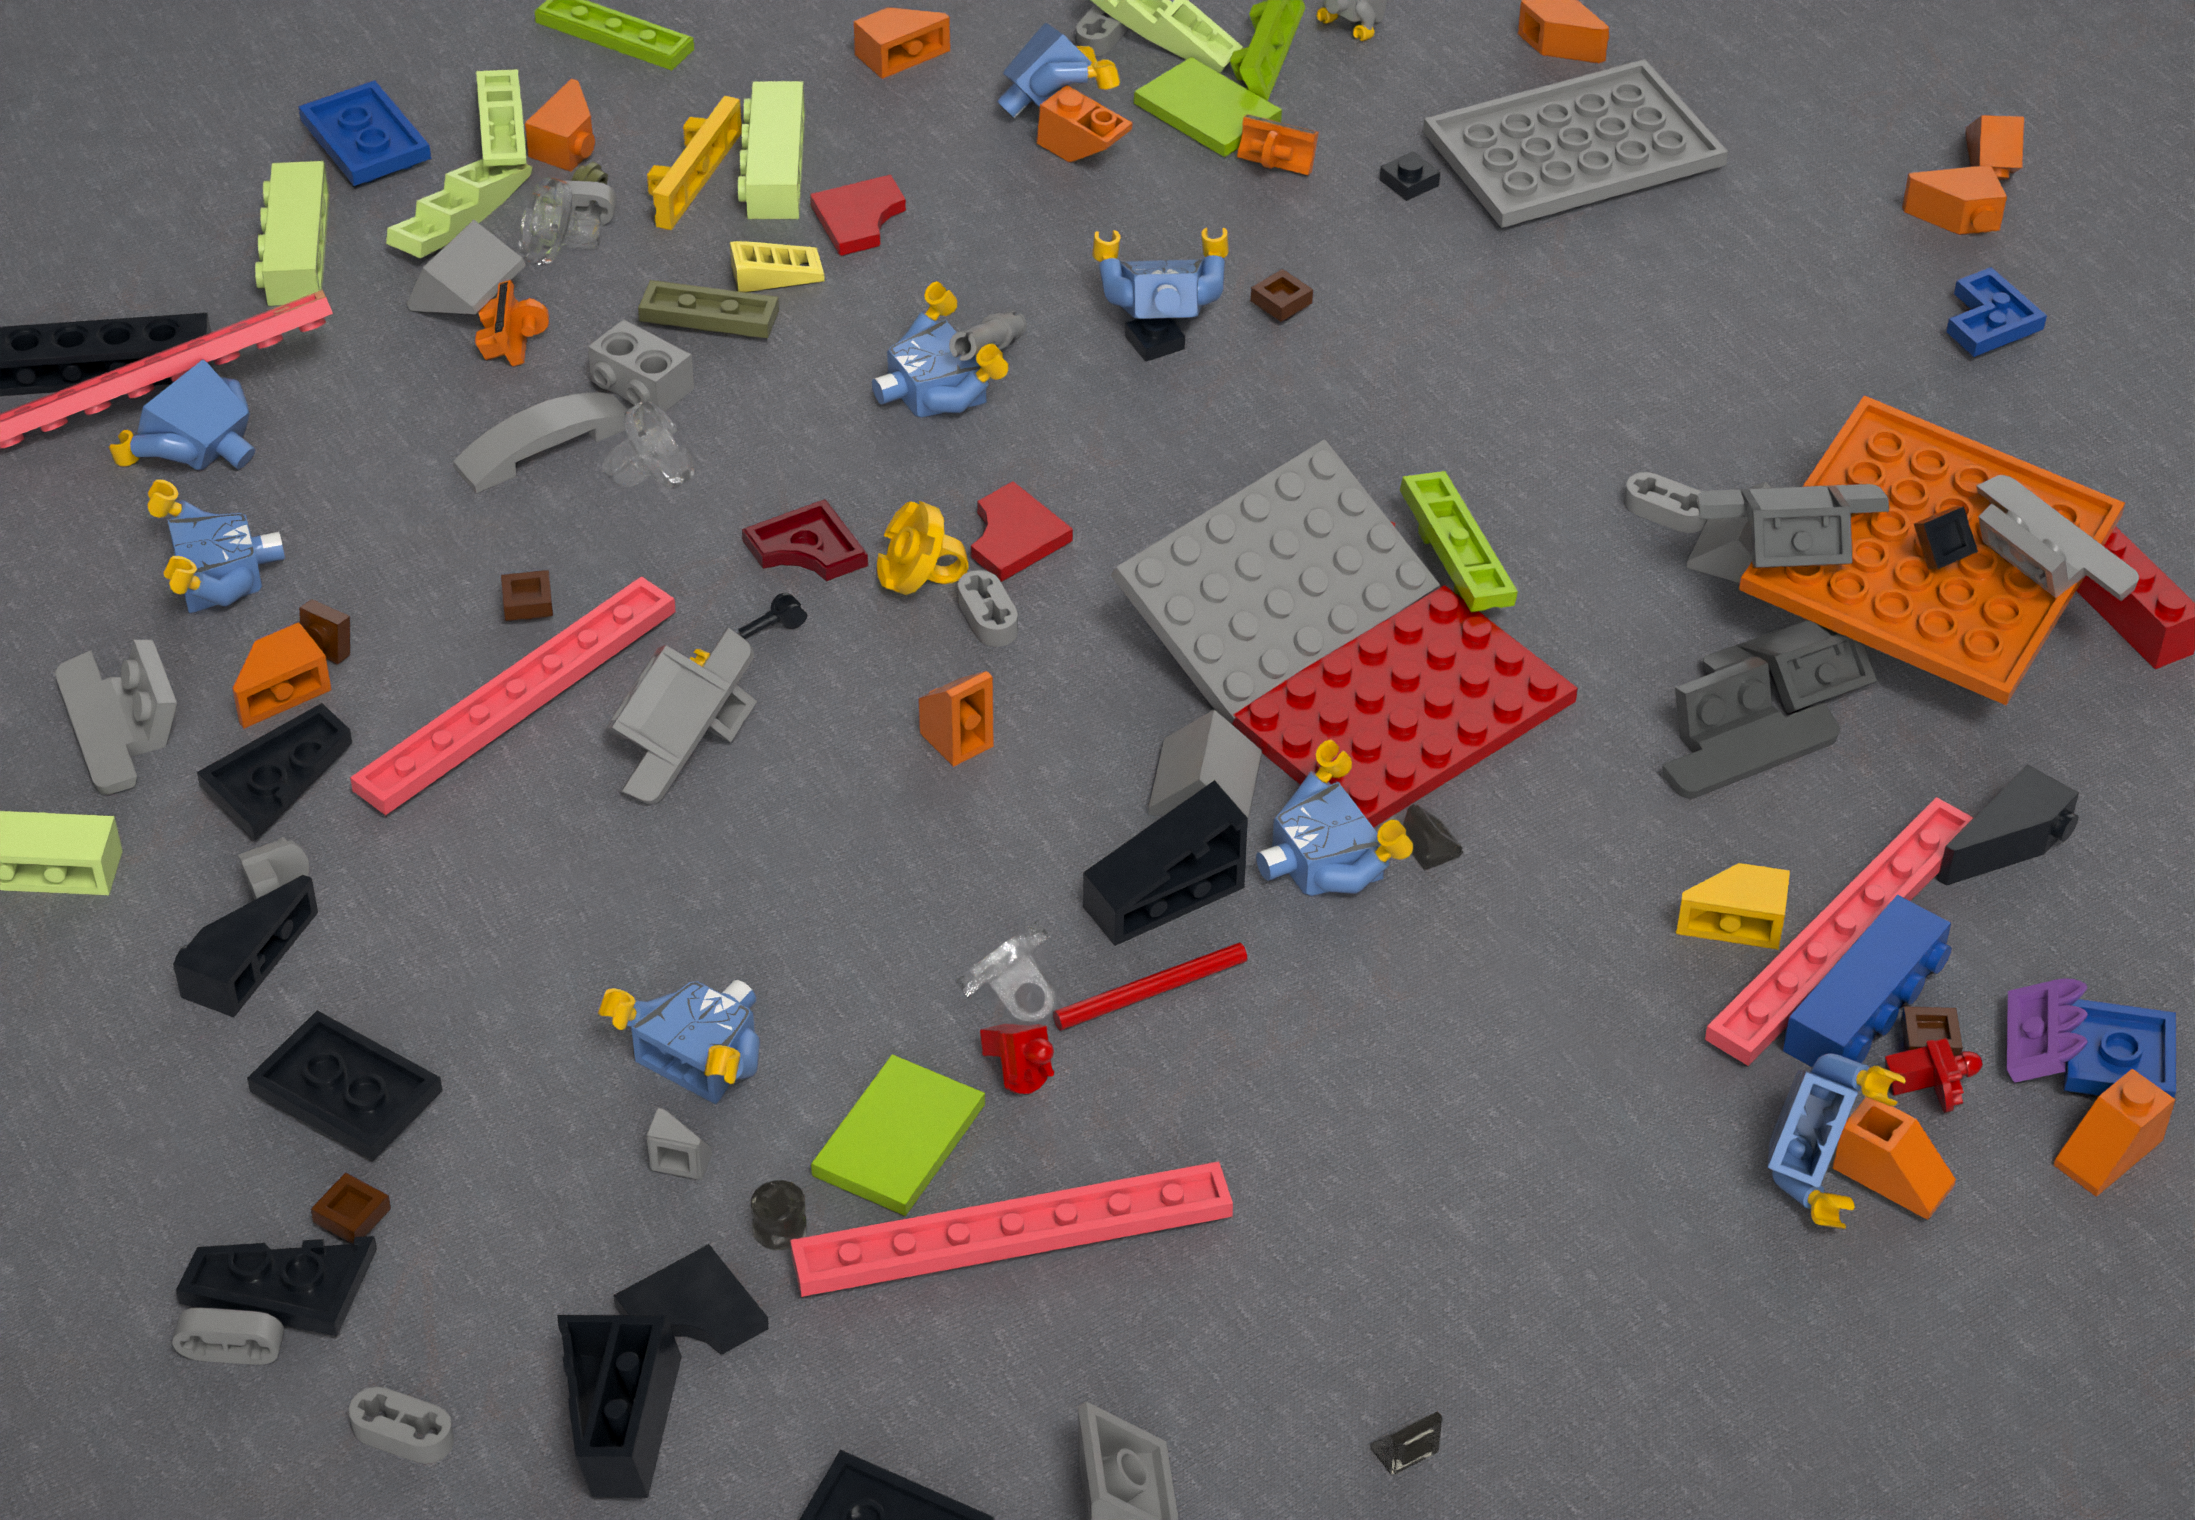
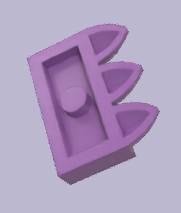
M2065 978L2008 991L2007 1071L2014 1083L2065 1072V1062L2073 1059L2086 1046L2088 1041L2085 1037L2076 1033H2070L2088 1016L2086 1010L2070 1006L2088 989L2085 983L2076 979Z

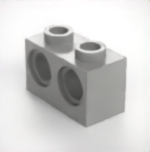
M624 319L588 346L591 381L658 417L694 390L692 354Z

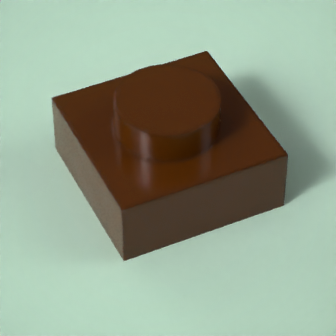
M1281 269L1251 287L1250 301L1282 322L1313 303V289L1284 269Z
M549 570L501 575L505 621L553 616Z
M313 599L299 607L300 624L326 655V659L339 664L350 656L349 615Z
M1904 1006L1901 1025L1905 1051L1926 1047V1041H1937L1947 1038L1953 1055H1960L1963 1046L1957 1008Z
M345 1172L311 1208L313 1223L354 1244V1237L366 1236L390 1211L391 1205L389 1195Z

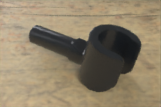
M780 593L773 599L770 611L739 628L738 631L742 638L746 639L770 625L773 626L779 621L787 628L795 629L806 621L807 613L801 608V603L793 595Z

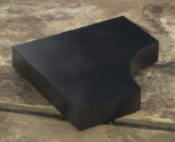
M709 1244L614 1294L615 1308L621 1315H666L674 1337L687 1336L705 1342L720 1355L769 1329L767 1315Z

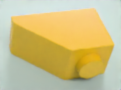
M1738 863L1682 892L1676 934L1779 950L1786 911L1790 871Z

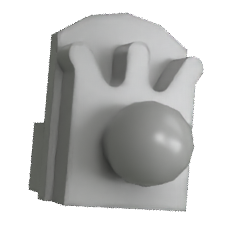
M285 837L279 838L276 842L238 854L254 900L301 875L308 876L309 873L308 858L302 847L292 840L287 841Z

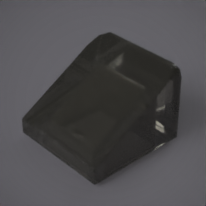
M1437 1411L1412 1421L1371 1442V1450L1391 1475L1397 1474L1438 1453L1443 1417Z

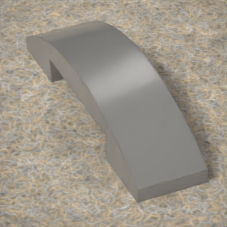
M580 393L558 397L518 412L485 432L453 461L454 469L475 493H479L516 477L515 462L586 432L596 442H599L636 426V418L613 394Z

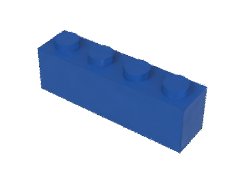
M1896 895L1789 1016L1783 1052L1810 1067H1813L1820 1056L1831 1053L1862 1063L1876 1035L1879 1033L1885 1036L1890 1031L1897 1019L1900 1007L1905 1002L1909 1005L1913 1004L1924 987L1925 978L1931 972L1938 974L1947 963L1952 947L1947 945L1951 922Z

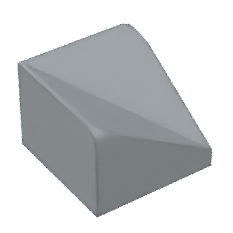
M658 1108L646 1135L650 1170L702 1180L712 1155V1147L701 1140L663 1108Z

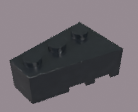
M1215 780L1084 871L1083 908L1113 945L1116 946L1245 888L1247 816Z
M557 1315L564 1356H562L569 1388L570 1398L568 1403L575 1457L592 1497L648 1498L682 1357L667 1316Z

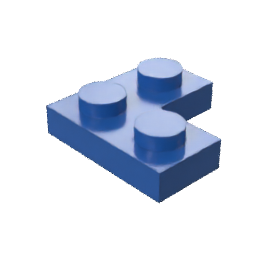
M1992 267L1956 281L1954 295L1971 310L1949 318L1946 332L1973 357L2044 329L2047 315Z

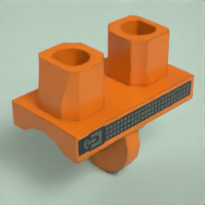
M1250 114L1243 117V131L1237 153L1238 158L1261 163L1263 167L1270 169L1277 167L1304 175L1312 173L1319 132Z
M511 280L498 284L497 298L491 299L478 312L480 321L485 329L476 331L475 343L485 360L505 355L513 367L524 363L527 337L544 332L548 327L550 315L548 309L535 299L529 298L518 302L513 294L514 284Z

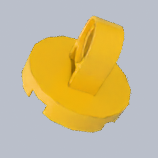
M909 501L895 513L884 533L885 537L891 539L887 556L878 553L877 575L883 587L908 595L916 592L927 579L940 584H950L959 581L967 573L969 568L965 547L958 539L944 534V517L939 508L919 501V504ZM954 555L958 557L951 565H936L938 558L941 556Z

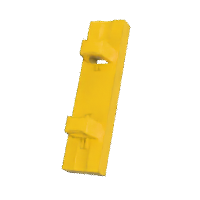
M724 95L707 119L689 117L683 125L684 145L687 147L672 167L653 165L648 172V193L653 196L656 208V227L667 230L674 228L742 134L740 99Z

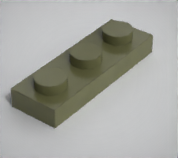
M650 280L638 307L639 321L702 329L704 331L739 334L748 337L769 338L779 312V300L776 296Z

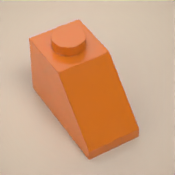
M887 7L854 21L855 55L881 79L949 52L950 17L945 13Z
M571 78L525 122L528 157L572 172L585 158L591 155L595 146V137L592 132L591 114L578 80Z
M1981 115L1966 127V141L1970 166L1991 165L1998 180H2007L2010 177V173L2014 174L2020 170L2023 162L2024 117Z
M1991 165L1908 173L1902 208L1909 215L1958 235L2000 231L2007 196Z
M299 622L256 640L232 688L239 723L243 729L332 690L326 655Z
M987 671L958 678L919 698L920 734L953 767L994 747L993 676Z
M2131 1069L2096 1099L2055 1158L2053 1166L2097 1197L2163 1141L2176 1099L2134 1069Z

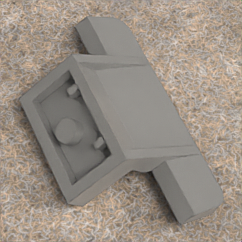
M1998 475L1976 486L1977 492L1993 503L1978 516L1983 543L2055 598L2086 575L2120 601L2135 590L2139 575L2132 567L2012 477Z
M726 628L702 666L667 645L656 649L605 727V730L620 740L629 739L646 750L621 789V792L649 805L656 804L662 800L752 662L754 651L748 641L730 628Z
M153 640L133 641L129 660H124L122 663L121 677H109L102 680L91 650L60 664L55 671L59 688L92 781L100 794L111 795L135 787L137 774L131 757L166 747L177 702Z

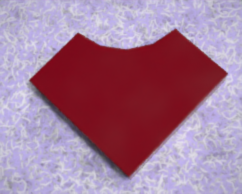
M826 499L742 529V541L763 569L779 565L800 566L816 572L825 581H829L868 566L867 552Z

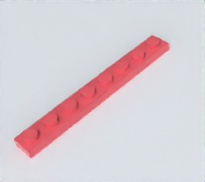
M320 290L0 414V449L21 442L25 439L23 433L41 427L42 432L59 428L68 422L67 416L84 410L86 415L103 411L112 405L111 399L126 393L129 398H136L154 390L153 383L170 377L172 382H175L202 359L206 362L213 360L215 365H221L238 358L241 355L240 349L256 344L257 348L261 349L283 340L282 333L299 327L300 332H306L318 328L326 323L324 317L333 314L323 290Z
M641 576L351 776L352 791L386 816L676 612L675 599Z
M1936 797L1707 1026L1705 1040L1749 1066L1788 1026L1789 1016L1896 895L1911 901L1940 872L1946 845L1973 817Z
M1213 1162L790 1240L791 1255L801 1297L1229 1218L1233 1215V1201L1220 1162Z

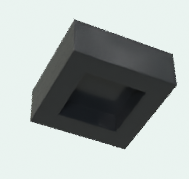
M1413 151L1380 166V181L1404 200L1408 201L1438 187L1440 172Z
M1171 318L1136 319L1125 323V337L1145 362L1185 349V335Z
M1964 506L1951 507L1914 523L1928 569H1940L1978 552Z

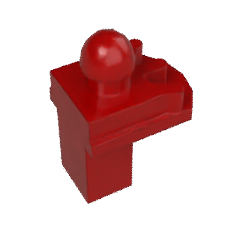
M1001 1024L980 1029L983 1055L1001 1057L1005 1089L1017 1094H1030L1040 1089L1047 1081V1077L1054 1076V1070L1051 1066L1054 1048L1048 1041L1047 1026L1041 1024L1030 1026Z
M1947 1038L1937 1041H1926V1047L1885 1056V1068L1905 1078V1084L1894 1081L1890 1085L1893 1096L1934 1086L1944 1113L1953 1111L1955 1105L1963 1104L1961 1094L1964 1091L1960 1082L1962 1076L1966 1075L1968 1078L1976 1075L1983 1065L1981 1057L1971 1051L1960 1052V1055L1954 1056Z

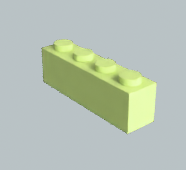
M753 81L752 98H744L743 150H740V174L746 176H738L739 202H747L748 219H799L805 122L803 81Z
M324 161L272 163L270 181L263 182L265 207H262L260 212L263 234L258 235V252L260 261L263 262H256L255 264L257 288H265L268 306L284 305L322 290L329 207V189Z
M0 811V890L92 895L110 894L123 851L114 816Z

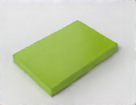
M1193 57L1188 58L1134 91L1135 105L1223 157L1239 148L1243 131L1242 122L1245 115L1250 114L1277 122L1282 121V109Z
M892 1054L811 1163L812 1176L906 1216L985 1106V1093Z

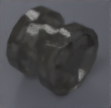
M773 1180L762 1184L754 1191L751 1197L753 1235L756 1241L763 1247L771 1250H787L791 1248L790 1240L805 1237L807 1233L805 1195L801 1188L792 1182Z

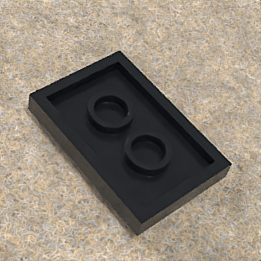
M318 1010L247 1077L251 1093L372 1160L443 1091L441 1078L438 1075Z

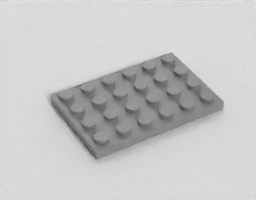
M1645 59L1424 118L1423 133L1501 228L1726 165L1728 151Z
M1325 439L1118 565L1110 575L1214 710L1229 723H1232L1235 719L1233 714L1302 669L1434 592L1440 586L1435 577Z

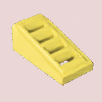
M747 241L730 242L731 267L738 292H751L825 281L816 247ZM808 263L809 266H800V264Z

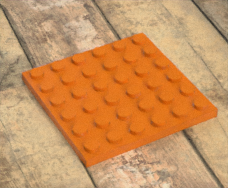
M1864 395L1802 487L1856 484L1876 485L1882 488L1889 499V512L1850 513L1852 564L1753 568L1751 562L1741 577L1739 590L1989 699L2007 705L2084 577L2055 598L1983 543L1978 516L1993 503L1979 494L1976 486L1998 475L2012 477L2102 546H2104L2120 520L2125 502ZM1964 506L1978 552L1940 569H1928L1914 523L1951 507Z

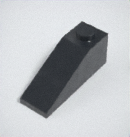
M2027 764L1946 845L1938 881L1947 886L2044 855L2058 839L2064 842L2074 831L2079 818L2078 815L2074 814L2079 792Z
M301 875L203 927L188 945L183 946L179 950L173 963L181 998L234 1018L318 914L312 878Z

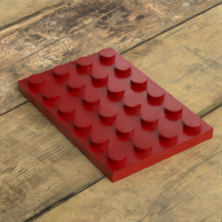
M1444 585L1302 669L1234 713L1235 719L1231 724L1261 749L1262 754L1300 785L1311 771L1317 773L1321 767L1316 760V751L1320 744L1327 740H1333L1339 746V752L1332 761L1342 751H1345L1351 758L1352 768L1345 776L1340 778L1331 777L1328 782L1330 784L1339 782L1374 828L1575 703L1578 688L1479 611L1471 612L1465 601Z

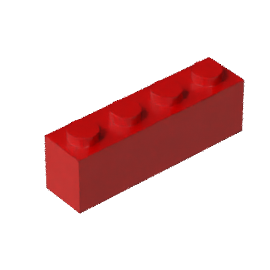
M2115 526L2104 547L2138 573L2139 580L2135 590L2120 601L2086 575L2076 591L2155 670L2193 655L2195 651V603Z

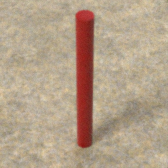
M1238 942L1053 1011L1054 1022L1060 1031L1247 962V952L1243 944Z

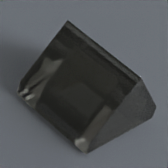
M1412 804L1408 808L1403 826L1406 829V835L1413 842L1411 854L1424 870L1459 858L1464 853L1462 846L1439 818L1419 805L1415 806Z

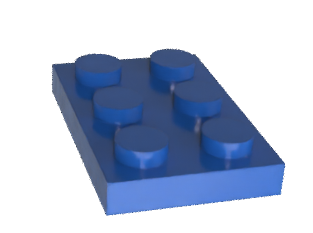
M375 80L298 106L302 123L353 186L371 182L378 177L410 168L415 164L431 159L430 145Z

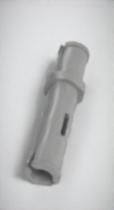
M1009 310L1003 314H991L985 317L981 324L954 334L949 343L950 351L955 358L961 355L960 360L965 361L976 356L983 346L990 343L995 344L999 349L1005 348L1010 345L1012 339H1017L1024 334L1027 327L1026 319L1021 313L1015 316V310Z

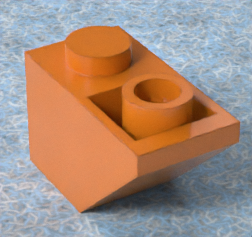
M1521 0L1518 35L1541 55L1592 63L1606 61L1609 26L1587 9L1579 0Z
M1066 85L1040 104L1037 144L1070 163L1106 150L1131 131L1133 123Z
M1865 1097L1846 1121L1838 1141L1833 1169L1929 1220L1953 1189L1956 1179L1918 1120L1893 1106H1888Z

